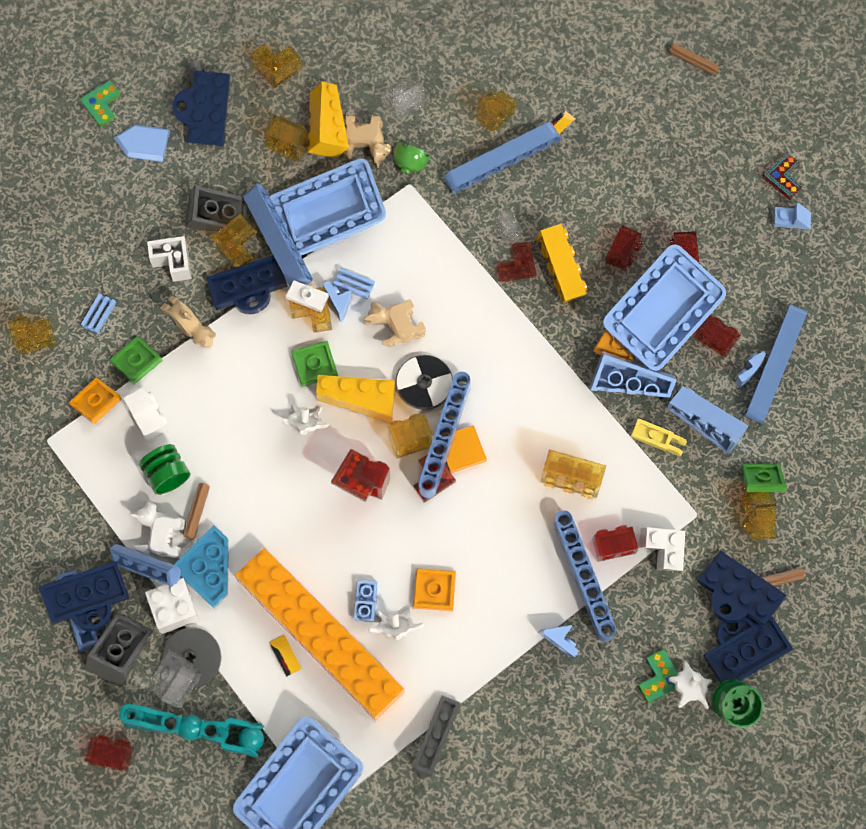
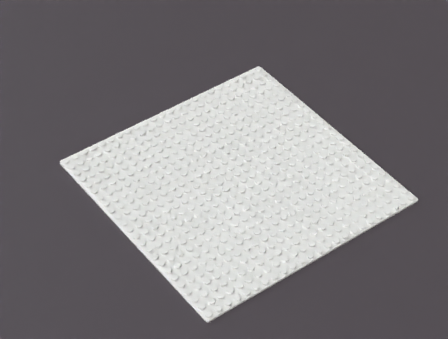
M407 185L383 202L386 210V217L383 221L341 241L315 250L303 259L313 278V281L307 286L323 292V283L330 280L333 286L340 268L375 281L368 299L352 294V300L343 321L339 320L328 299L322 312L286 299L290 289V285L287 282L288 287L270 293V302L263 311L249 315L241 313L234 307L207 326L216 333L211 347L196 345L193 343V338H190L163 357V361L135 385L129 381L115 392L121 396L122 400L95 425L81 415L47 440L49 446L125 547L135 551L137 550L133 548L134 545L149 544L151 528L141 524L137 519L129 516V514H137L140 508H144L146 503L151 501L156 504L157 512L174 519L183 518L186 527L198 484L206 483L210 486L195 538H185L183 536L184 530H176L175 539H172L173 544L170 545L182 548V557L213 525L219 529L229 540L228 595L213 609L187 584L199 620L185 626L186 628L205 630L217 640L222 657L219 672L256 721L265 726L263 730L277 748L301 718L311 717L360 759L363 764V772L350 791L428 730L442 695L463 703L544 639L539 634L540 630L559 627L585 606L554 528L555 516L559 511L566 510L571 513L602 592L655 551L654 549L639 548L640 528L681 530L697 517L696 511L412 185ZM340 280V283H343L360 291L367 292L364 289L352 286L351 284ZM338 288L340 294L347 292ZM411 299L414 304V308H412L413 314L410 315L412 324L417 326L422 321L426 328L425 336L420 339H413L409 343L399 342L396 346L392 345L391 348L382 345V342L391 338L393 333L388 324H363L367 321L364 320V317L368 316V311L371 310V303L378 301L382 307H389ZM253 301L250 303L249 306L254 307L258 304V302ZM328 341L338 376L395 380L392 424L378 418H371L359 412H351V410L343 407L339 408L317 401V383L305 387L301 386L291 351ZM418 355H431L441 359L449 367L453 377L461 371L469 374L471 381L470 392L457 430L474 425L487 458V462L451 474L446 463L441 479H446L447 481L443 484L439 483L438 489L440 490L436 492L438 494L430 499H424L422 495H419V489H416L419 488V479L445 402L434 409H415L407 405L400 398L396 389L398 370L408 359ZM421 379V383H423L424 386H427L428 381H425V379ZM460 381L458 384L465 385L466 382ZM142 387H145L147 393L149 391L152 392L159 406L156 409L159 415L163 413L168 422L165 425L168 431L148 442L123 399ZM454 398L452 399V401L459 402L461 401V399ZM295 404L300 410L301 407H308L309 412H315L319 407H322V411L318 416L322 419L323 423H329V426L316 429L315 431H308L307 435H300L297 430L283 424L282 421L283 419L287 420L289 415L293 414L291 406ZM448 415L446 418H447V419H454L455 416H454V415ZM442 432L440 435L443 436V435H446V434H449V433H448V432ZM173 444L178 451L177 453L181 456L180 461L186 464L191 476L175 490L166 494L156 495L148 482L149 478L145 477L138 464L152 450L163 445ZM437 449L435 453L442 454V450ZM359 456L360 461L355 462L354 457ZM351 463H356V467L351 468ZM433 466L429 470L435 472L438 468ZM352 469L353 474L348 475L347 470ZM343 476L349 478L347 484L340 482ZM355 482L356 487L351 488L350 483ZM425 484L423 486L424 489H426V486L432 488L431 484ZM362 485L363 490L358 491L357 487ZM369 489L370 494L365 495L364 490ZM560 518V519H558V522H559L560 524H562V525L568 524L567 519H565V518ZM567 536V537H565V540H566L567 542H569V543L575 542L574 537H572V536ZM263 548L404 688L405 693L377 721L237 581L235 574ZM152 553L147 554L172 565L180 559L169 556L161 557ZM574 554V555H572V558H573L575 561H581V560H582L581 555H579V554ZM416 568L456 571L453 612L413 609ZM586 572L579 573L582 579L590 578ZM150 579L156 588L166 585ZM357 580L378 582L374 622L354 621ZM593 590L586 592L590 598L597 596ZM409 607L412 609L409 617L412 618L413 623L424 624L422 629L410 632L399 640L387 638L383 634L370 633L368 630L369 627L378 626L382 621L377 615V611H380L385 616H391L390 613L392 611L402 614ZM282 635H285L302 668L287 677L269 643Z

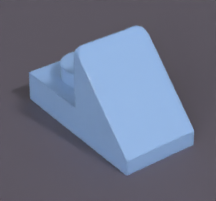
M796 203L794 209L775 207L773 226L810 230L811 212L799 203Z
M329 280L323 283L324 292L329 294L328 300L339 320L343 321L352 300V290L340 294L336 285L332 286Z
M572 625L539 631L540 635L568 656L575 657L579 652L572 640L564 639Z

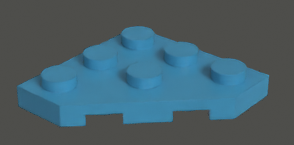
M214 525L174 564L180 568V577L184 578L185 582L213 609L228 595L229 550L228 538Z

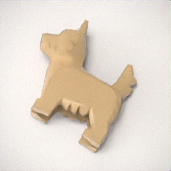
M346 116L345 125L349 149L344 152V155L349 160L352 158L354 148H370V154L377 168H379L380 162L385 160L387 155L393 153L391 145L384 143L381 130L383 122L380 116H372L370 124L366 123L365 125L362 124V126L358 125V122H354L355 116Z
M175 296L168 299L173 304L172 307L166 303L160 307L166 315H169L174 320L177 329L181 333L193 338L194 344L202 347H211L213 345V338L216 337V333L210 327L203 326L193 312Z
M411 299L389 307H382L378 301L372 302L368 316L364 317V320H367L363 323L364 325H389L393 336L382 342V345L389 346V348L392 345L396 346L399 342L409 343L413 339H420L425 336L426 332L422 321L417 326L412 324L410 315L413 314L412 308H414V304Z

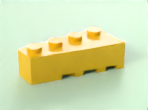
M321 82L310 92L309 111L311 112V118H309L310 133L308 134L310 146H308L307 153L337 158L349 149L338 89L335 84Z
M562 224L541 230L535 239L537 243L541 242L542 244L541 253L543 258L545 257V259L548 258L549 260L547 262L548 270L551 276L556 277L554 284L564 304L584 297L587 285L584 280H581L580 266L578 263H575L573 257L575 256L572 245L569 246L567 241L569 238L566 228L562 227Z
M318 375L317 401L339 408L343 407L351 410V412H359L371 418H378L392 424L395 380Z

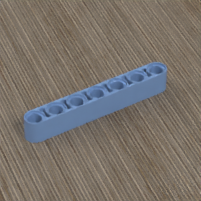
M551 122L545 123L445 174L444 180L451 192L456 194V191L464 190L472 186V183L480 182L488 178V175L496 174L504 170V167L508 165L510 167L520 162V159H526L534 155L536 151H542L550 147V144L554 142L558 143L561 136Z
M256 184L243 196L248 208L290 287L294 280L308 285L313 281V278L267 191L260 184Z
M791 304L789 305L774 346L767 359L768 361L749 404L748 411L745 414L746 418L761 424L764 423L808 311Z
M458 372L453 377L419 479V492L424 498H431L437 492L470 392L471 381L469 374L466 372ZM464 381L466 384L459 385L458 382ZM459 398L461 401L453 402L452 399ZM448 415L455 416L454 419H447L446 417ZM448 432L450 435L443 437L440 434ZM437 449L444 451L442 454L435 453ZM435 466L438 470L432 472L429 468ZM425 484H431L433 486L431 489L423 488Z
M561 510L555 516L554 528L596 636L602 642H609L616 633L615 623L574 519L570 512ZM565 518L568 524L562 525L558 522V519ZM572 536L575 542L569 543L565 540V537ZM579 554L582 560L575 561L572 555ZM586 572L590 578L582 579L579 573ZM593 590L597 596L590 598L586 592ZM601 609L604 615L601 617L596 616L594 610ZM608 627L611 630V634L604 635L601 632V628Z

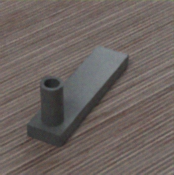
M443 695L412 766V770L417 772V776L420 779L431 778L461 704Z

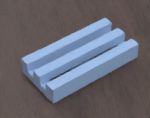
M340 268L333 286L336 285L337 288L345 291L352 290V294L368 299L375 281ZM340 280L349 283L352 286L364 289L367 292H363L348 285H345L343 283H340Z
M99 293L81 326L99 334L116 301L110 300ZM101 300H102V303H101L100 307L98 308L96 314L94 315V317H93V319L91 320L90 324L87 325L88 322L90 321L91 317L93 316L95 310L97 309L99 303H100ZM109 303L102 318L100 319L96 328H94V325L97 322L99 316L101 315L103 309L105 308L106 304Z

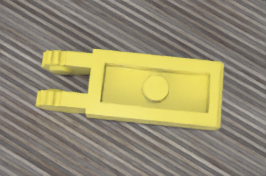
M637 419L630 436L640 442L677 456H681L683 451L670 445V441L683 446L687 443L685 438L675 435L674 432L641 419Z

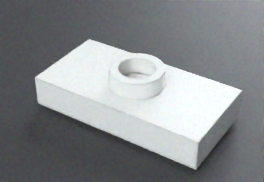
M295 280L286 295V299L318 312H322L329 297L328 293Z

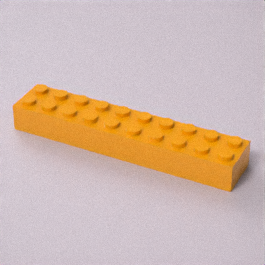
M265 548L235 574L237 581L375 721L405 693L404 688Z

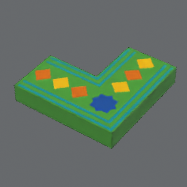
M108 81L80 100L98 125L102 127L115 119V115L107 104L121 95L113 83Z
M665 649L646 658L655 677L639 684L638 687L647 703L676 690L675 684L669 681V677H675L678 673Z

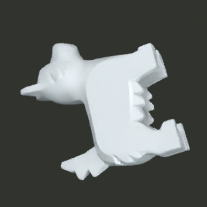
M148 501L144 508H140L137 514H129V516L137 519L141 524L151 528L149 544L134 545L133 548L145 555L152 553L161 557L181 558L182 548H179V546L172 547L170 544H173L172 539H175V531L184 530L185 520L183 518L174 519L157 512L156 504Z

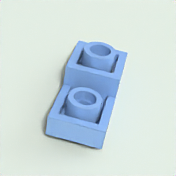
M764 351L759 354L754 353L747 359L746 368L737 374L738 377L735 383L739 388L744 386L758 371L766 355Z
M357 580L354 621L374 622L378 582Z

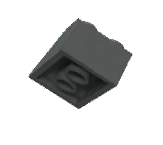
M195 186L188 196L185 227L203 231L245 233L247 204L244 197Z
M117 613L87 656L85 670L121 687L133 669L153 630Z

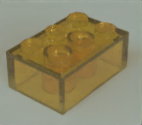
M549 449L540 483H544V486L548 488H561L566 493L573 494L576 492L582 494L587 499L597 498L606 465Z

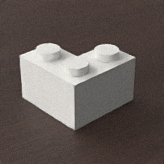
M185 236L147 242L149 259L153 268L169 265L173 282L192 279Z
M142 387L123 398L147 442L168 431L165 426L168 422L163 413L159 415L156 409L159 406L151 391L147 393L145 387Z
M650 527L640 528L639 548L658 550L657 570L683 571L685 531Z

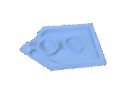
M134 124L113 139L127 157L163 162L170 129Z

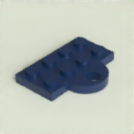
M194 71L192 89L182 90L174 98L172 108L175 117L181 123L189 126L187 143L224 147L230 74ZM180 102L187 104V108L184 111L177 109Z
M274 255L206 277L216 310L235 305L238 311L249 315L259 313L268 306L271 292L288 287L285 276ZM253 301L258 302V304L254 307L249 306L250 303Z
M721 550L698 579L699 584L713 593L710 602L713 614L719 620L726 623H737L748 616L765 627L787 597V594ZM728 607L731 612L723 614L720 612V608Z
M116 561L39 586L51 625L72 619L79 629L88 632L100 630L108 623L111 617V605L129 599V594ZM91 616H98L100 622L92 625L88 619Z
M746 617L744 620L735 623L737 625L735 632L729 631L726 626L727 623L722 621L717 629L719 646L704 654L703 657L720 683L728 679L742 681L791 652L793 647L773 617H771L765 627L758 623L754 624Z

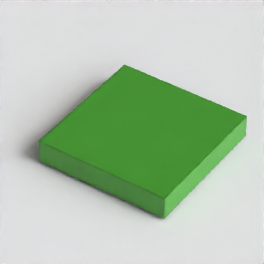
M137 336L109 361L135 385L163 360Z
M328 341L291 351L302 387L317 383L318 375L338 376Z
M741 464V473L747 492H786L787 486L780 464Z

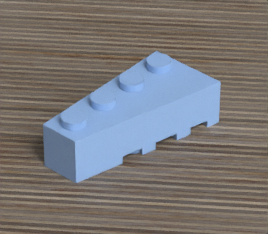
M602 351L590 384V389L593 391L601 390L670 397L677 379L675 375L660 370L653 371L643 364Z
M684 386L667 407L668 410L727 454H730L748 428L747 424Z

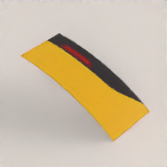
M563 110L551 123L560 134L575 118Z
M285 635L269 642L286 677L302 669Z

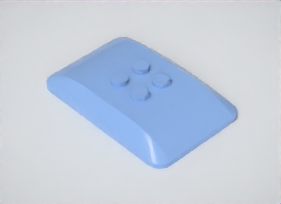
M365 159L354 160L270 196L300 255L310 253L355 235L380 223L386 217V210L373 173Z
M671 245L603 319V326L648 369L658 371L664 367L724 300L726 290L720 282L682 247Z
M303 717L296 723L235 801L233 811L250 829H320L361 776L363 764L360 759L311 717Z

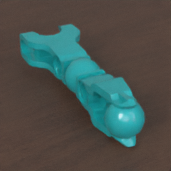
M125 704L119 711L121 721L130 729L169 735L176 734L187 741H194L198 738L202 740L204 738L208 742L221 745L222 750L225 752L257 757L259 755L256 751L264 743V735L261 729L265 726L261 723H249L248 721L228 718L225 722H206L195 715H187L185 717L179 715L177 717L172 713L133 704ZM131 714H135L133 719H128ZM170 719L176 721V725L172 729L165 727L166 722ZM231 726L244 728L238 737L240 747L226 744V739L229 737L228 730ZM209 727L217 729L216 734L212 737L205 734L206 729Z

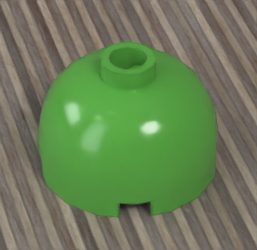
M397 142L393 156L396 165L401 167L400 171L408 175L411 172L417 173L422 171L426 167L431 155L411 145L405 147L402 146L403 143Z

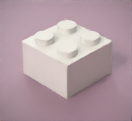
M184 578L178 580L173 587L163 585L145 592L157 628L161 634L199 620Z

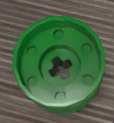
M173 444L163 445L152 450L138 464L145 477L149 478L148 482L156 495L166 494L175 490L191 476L186 464L180 461L181 456L177 453L178 451Z
M728 679L721 682L715 688L712 695V706L715 713L732 726L748 728L761 718L764 708L761 694L755 688L740 680Z

